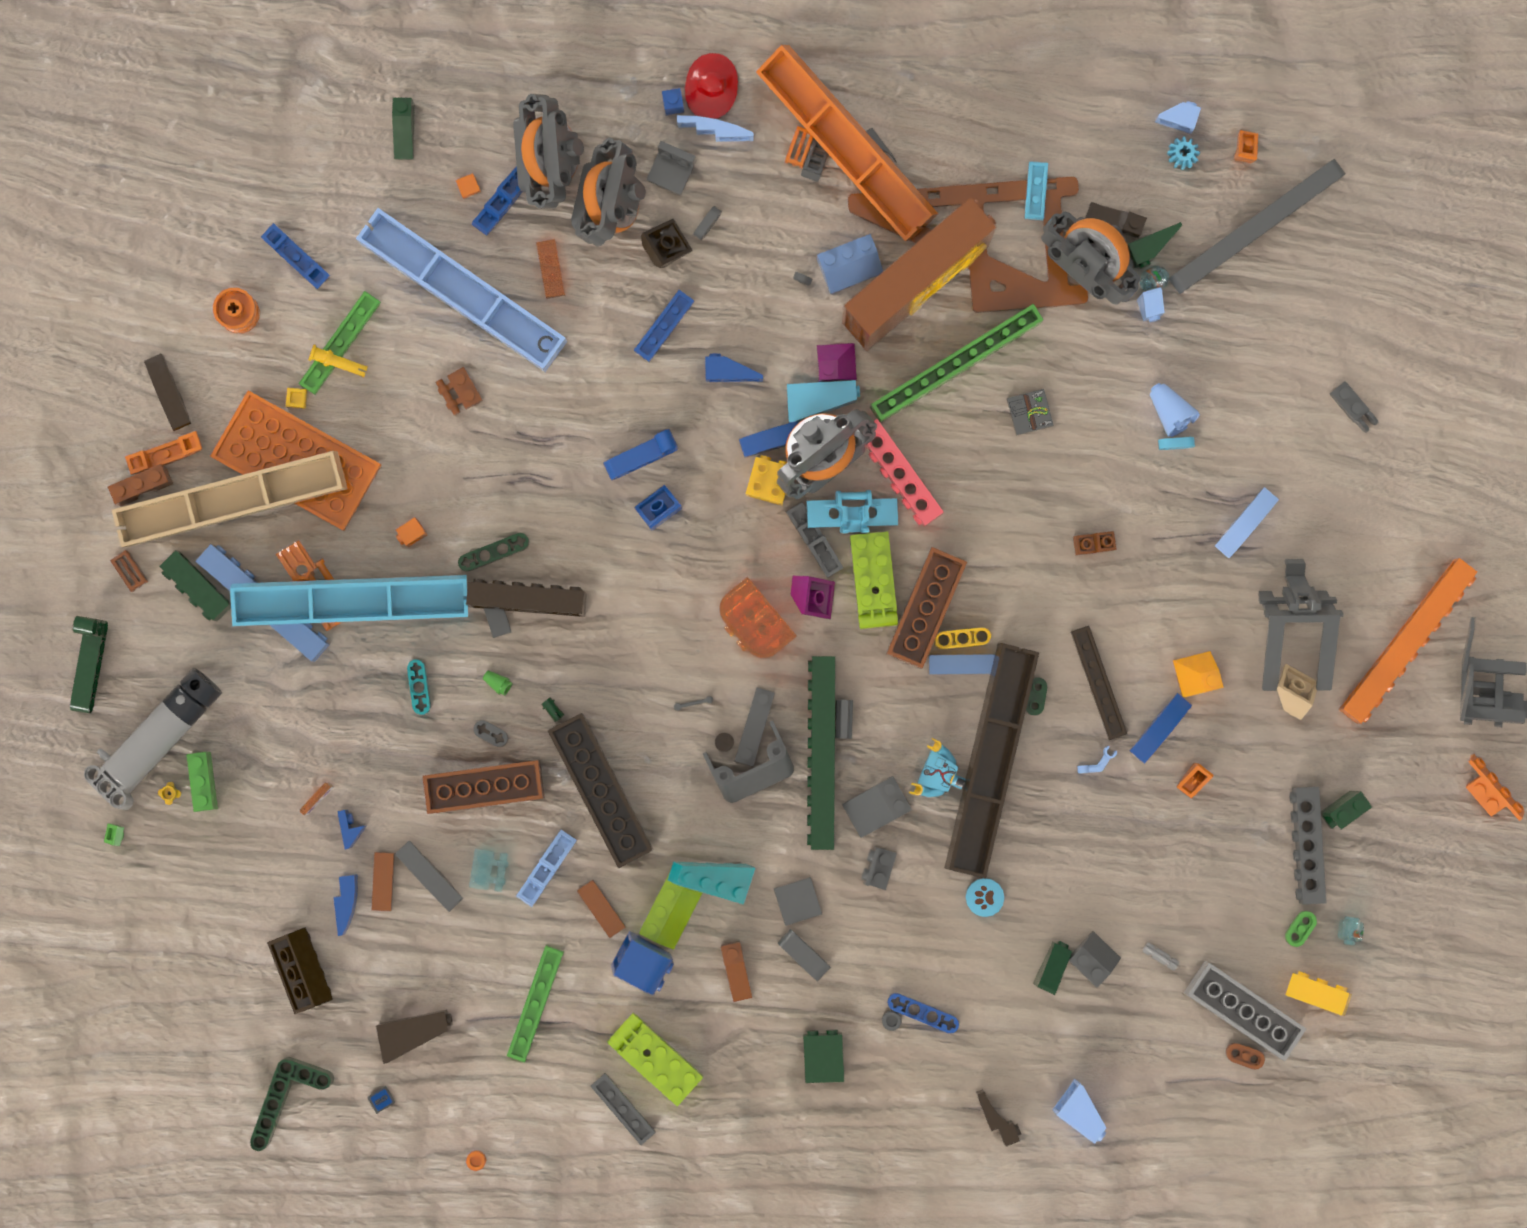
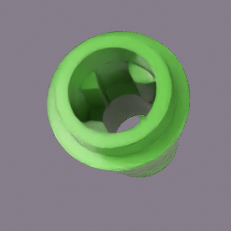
M489 670L483 676V680L498 695L502 694L505 696L512 687V682H510L509 678Z

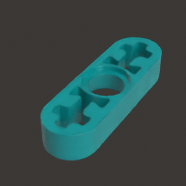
M415 659L410 661L407 666L412 707L415 713L425 715L431 709L426 666L421 660ZM415 663L421 666L418 674L419 676L423 675V679H412L413 676L416 677V672L411 669L415 666ZM416 682L424 684V690L421 693H417L414 690ZM426 694V698H422V702L426 704L427 707H425L423 709L424 711L421 712V709H417V705L420 704V699H415V695L422 696Z

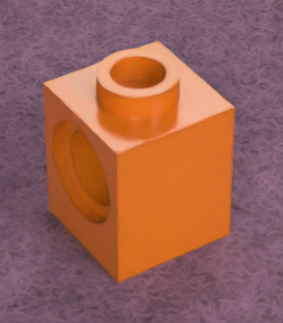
M415 517L396 529L398 533L396 535L397 540L401 545L405 544L407 547L428 535Z

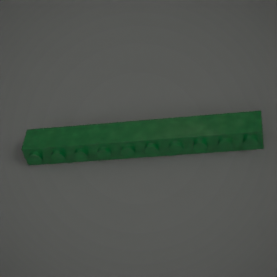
M812 656V660H808V672H812V680H808V691H812V699H808V710H811V718H808V730H811V737H808L807 746L808 749H811V757H807V768H811V776H807V787L811 788V795H807V807H811V815H807V826H811V834H807V846H811V850H834L835 656Z

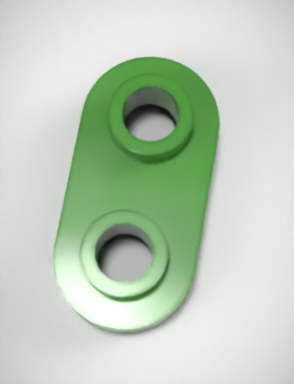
M1309 911L1300 912L1285 933L1286 942L1294 947L1303 945L1317 924L1316 916ZM1304 917L1308 918L1307 924H1303L1302 922ZM1293 933L1298 935L1296 940L1292 939Z

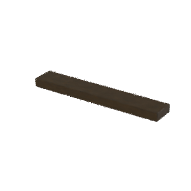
M1090 626L1071 631L1070 633L1108 740L1128 734Z

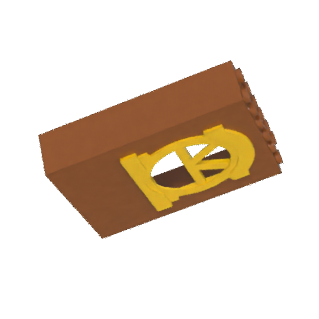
M970 197L844 305L842 324L866 352L909 315L912 316L931 296L945 286L959 272L964 271L979 255L988 249L997 228L995 226L996 221L990 214L986 215L982 211L983 206L977 199L973 200Z

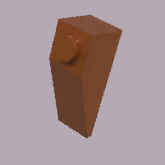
M740 941L721 945L733 1002L752 998Z

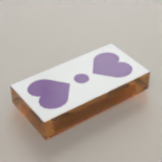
M324 783L301 807L300 812L304 816L309 815L334 786L330 783Z

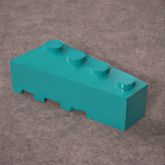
M673 862L668 881L744 905L756 868L743 863Z

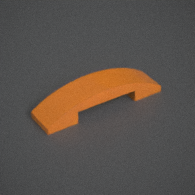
M194 431L155 448L125 456L130 474L134 475L159 464L167 465L201 451L202 446L197 431Z

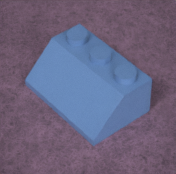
M871 234L817 255V262L830 294L879 276L883 272L878 251Z

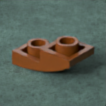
M1114 531L1073 536L1075 555L1117 550Z

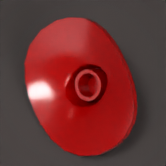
M708 53L700 56L693 62L686 77L685 100L688 108L695 116L718 119L730 111L735 102L738 88L737 71L732 61L722 54Z

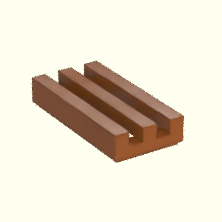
M124 550L110 560L131 592H134L135 589L148 582L128 550ZM123 556H126V558L128 559V561L140 577L141 581L137 579V577L135 576V574L133 573V571L131 570ZM117 560H120V562L122 563V565L134 581L135 585L131 584V582L129 581V579L117 563Z

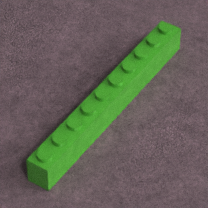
M1034 304L1030 305L870 405L872 412L879 422L882 423L1039 326L1043 322L1042 316Z

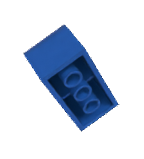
M631 931L628 932L611 964L614 976L651 995L661 990L665 982V974H669L674 966L673 958L669 952Z

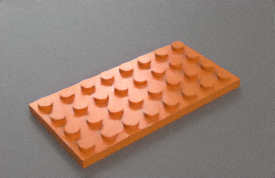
M249 390L210 455L215 460L244 475L322 453L337 451L348 489L294 504L345 531L382 466L375 460Z

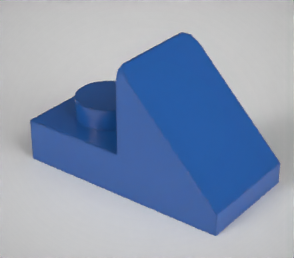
M348 810L337 811L344 849H350L354 846L367 825L352 828L351 825L354 824L352 813H349Z

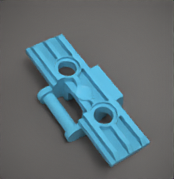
M866 490V492L836 491V500L807 501L808 528L840 527V533H869V527L867 526L898 525L897 498L872 499L871 490ZM842 500H865L864 506L861 507L842 506ZM869 507L874 508L876 511L874 518H869ZM831 508L838 510L839 516L837 519H832L829 516Z

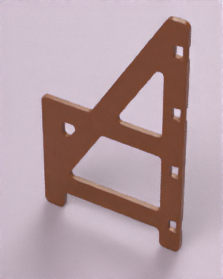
M1059 177L1047 179V184L1056 183V189L1046 190L1043 228L1054 214H1062L1061 198L1075 196L1078 193L1077 178ZM1027 180L919 188L917 190L932 207L962 205L970 197L973 200L977 199L983 206L985 203L1026 200ZM986 188H998V194H987ZM940 192L939 198H928V193ZM863 193L849 195L848 209L850 213L900 236L872 203L870 204V201ZM923 226L924 229L910 241L916 244L932 229ZM1062 231L1060 235L1064 238V232ZM1046 244L1047 282H1043L988 256L987 249L967 267L970 272L972 307L975 313L1026 309L1032 304L1036 308L1081 305L1088 301V291L1081 285L1068 284L1067 272L1049 257V247ZM996 281L1003 284L1005 290L993 292L990 288V282Z

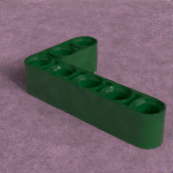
M76 616L74 619L73 632L82 634L70 701L71 711L91 714L93 711L108 631L107 621L83 616Z
M292 1057L281 1060L276 1067L250 1139L251 1148L255 1151H262L270 1145L293 1080L319 1090H324L334 1082L332 1072ZM284 1062L290 1063L292 1067L290 1072L284 1070ZM302 1069H307L309 1071V1078H304L302 1076ZM321 1075H325L328 1078L326 1085L320 1082L319 1078ZM277 1081H282L285 1084L284 1090L277 1088ZM271 1099L278 1102L277 1109L270 1106ZM264 1118L271 1120V1127L264 1125ZM258 1136L265 1140L263 1146L257 1143Z

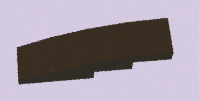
M162 353L145 360L144 363L172 430L176 431L190 425L191 421L182 396L176 387L172 374L169 372Z

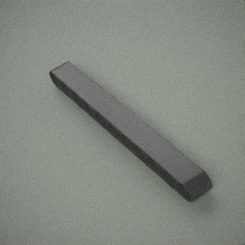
M1335 159L1331 160L1169 278V281L1179 294L1183 293L1338 181L1346 173Z

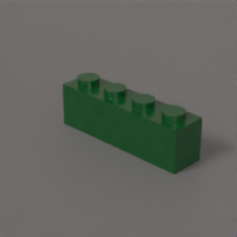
M175 550L159 566L163 570L161 572L163 576L169 581L172 579L176 583L175 588L182 594L186 593L190 597L188 601L196 608L199 606L203 610L202 615L207 620L218 621L231 609V602L180 551Z

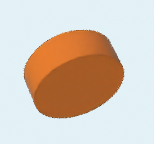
M479 1150L470 1152L466 1159L468 1168L473 1171L481 1170L486 1164L485 1154Z

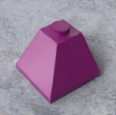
M855 343L817 345L819 382L857 381Z
M793 575L790 595L801 614L831 619L835 581L811 576Z

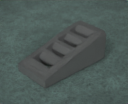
M814 139L801 176L819 182L828 153L816 150L815 147L823 148ZM812 154L823 157V159L812 156Z

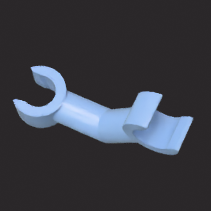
M1106 746L1103 750L1104 755L1097 765L1077 766L1078 773L1102 772L1109 760L1117 755V751H1114L1109 756L1107 750L1110 746Z

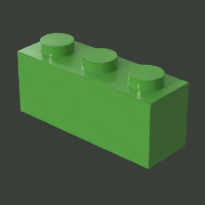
M211 752L186 754L193 812L218 809Z

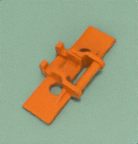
M299 540L276 554L293 581H317L314 577V569L316 568L319 569L325 580H335L325 566L324 559L322 558L314 563ZM304 565L307 567L308 572L300 575L297 572V567ZM327 622L321 624L323 625L325 630L328 631L333 627L337 626L338 624H340L341 622Z

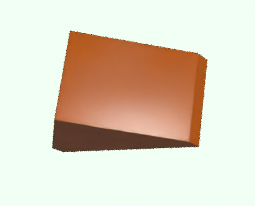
M1193 763L1176 787L1192 799L1214 775L1199 763Z

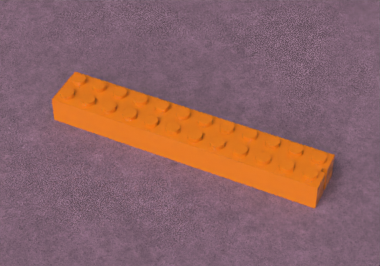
M781 45L756 71L905 241L914 239L924 229L923 226H927L938 215V212L790 45Z

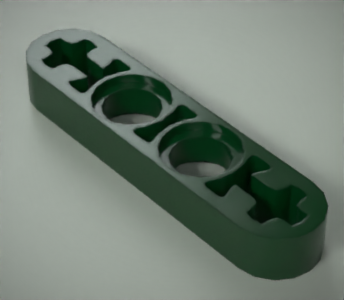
M517 533L460 556L458 566L463 571L469 572L524 551L529 546V538L523 533ZM518 537L526 540L523 543V547L520 545L513 546L515 548L514 551H512L511 545L508 542L511 540L512 543L518 541ZM504 543L508 546V551L505 554H500L497 548L500 544ZM486 550L490 553V558L487 561H482L480 553ZM476 554V559L480 564L476 565L474 561L470 563L469 568L462 566L465 558L472 560L474 559L472 555Z

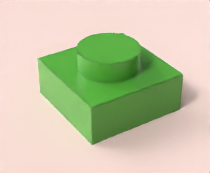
M108 823L104 843L120 846L124 837V827Z

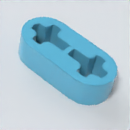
M1194 437L1158 440L1159 450L1194 448L1195 440Z

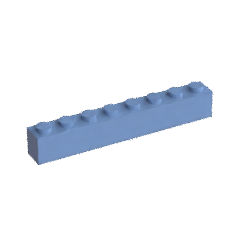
M210 544L196 560L201 567L229 591L232 584L258 583L254 580L256 576L248 569L244 571L240 568L241 563L234 557L230 559L225 555L227 551L219 544L217 546ZM311 623L270 625L312 662H315L330 645L326 642L328 638L320 631L316 633L312 630L313 625Z

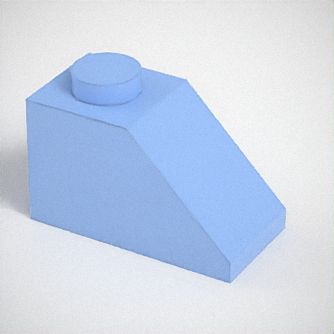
M1182 102L1160 113L1155 123L1191 134L1195 129L1201 107H1198L1193 102Z
M1161 287L1143 292L1137 299L1143 321L1155 322L1160 320V316L1165 313Z

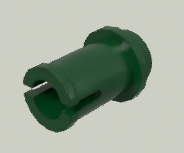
M549 697L541 704L543 706L542 709H545L554 722H556L565 714L554 703L555 699L552 700Z

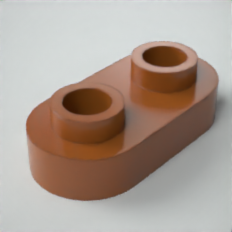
M1231 1043L1226 1048V1056L1233 1063L1255 1070L1260 1069L1265 1063L1263 1053L1254 1048L1239 1043ZM1234 1049L1238 1050V1054L1236 1056L1232 1055V1051ZM1253 1055L1257 1057V1060L1255 1062H1251V1057Z

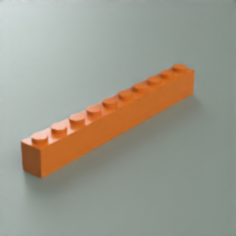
M1460 558L1454 559L1339 708L1342 713L1356 724L1365 723L1372 715L1370 713L1374 707L1377 708L1382 703V696L1385 692L1391 691L1395 685L1393 683L1397 677L1400 678L1407 669L1405 666L1408 662L1414 661L1418 655V649L1424 647L1430 640L1428 636L1431 632L1437 631L1441 626V619L1451 613L1453 610L1451 606L1454 602H1458L1465 594L1463 592L1464 589L1474 583L1476 580L1474 576L1477 574L1475 569Z

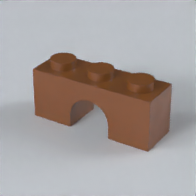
M159 464L107 487L114 504L121 507L137 500L141 494L159 491L173 485L167 467Z

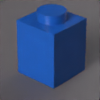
M681 89L662 91L666 116L684 113Z

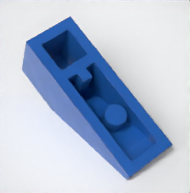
M711 353L709 356H705L706 382H763L762 374L725 356H721L719 353Z

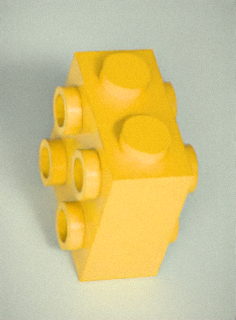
M760 455V458L755 457L745 495L782 506L785 492L777 484V472L788 462L779 460L776 463L771 461L770 457Z

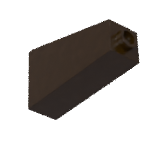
M446 1009L377 1024L376 1029L383 1064L391 1062L451 1029L450 1025H453L451 1013L448 1014Z

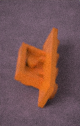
M1472 754L1468 762L1480 776L1466 785L1468 791L1491 817L1507 806L1519 821L1522 820L1525 812L1521 803L1511 797V792L1498 782V777L1486 768L1485 762L1480 757L1477 758L1475 754Z

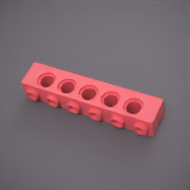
M876 419L874 422L877 424V429L875 430L876 436L874 439H880L882 446L875 448L871 441L866 445L870 451L868 455L874 463L878 462L881 466L879 470L884 478L891 480L892 484L890 486L896 494L900 493L903 497L901 501L906 509L913 511L915 514L913 518L918 525L922 524L925 527L944 512L879 420ZM890 454L893 457V462L885 463L883 456ZM895 470H902L904 477L897 479L894 476ZM907 485L914 486L915 493L907 494L905 487ZM919 500L924 501L926 509L919 510L916 507V502Z

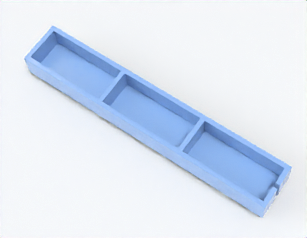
M377 208L368 221L374 229L371 230L365 225L356 237L359 244L544 372L548 370L567 343L564 336ZM542 336H550L553 338L552 342L550 339L547 338L541 341V347L545 350H548L547 353L542 352L538 348V341Z

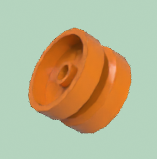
M240 288L223 290L216 296L213 303L215 319L225 329L233 333L243 334L250 331L257 325L260 318V308L257 301L247 291Z

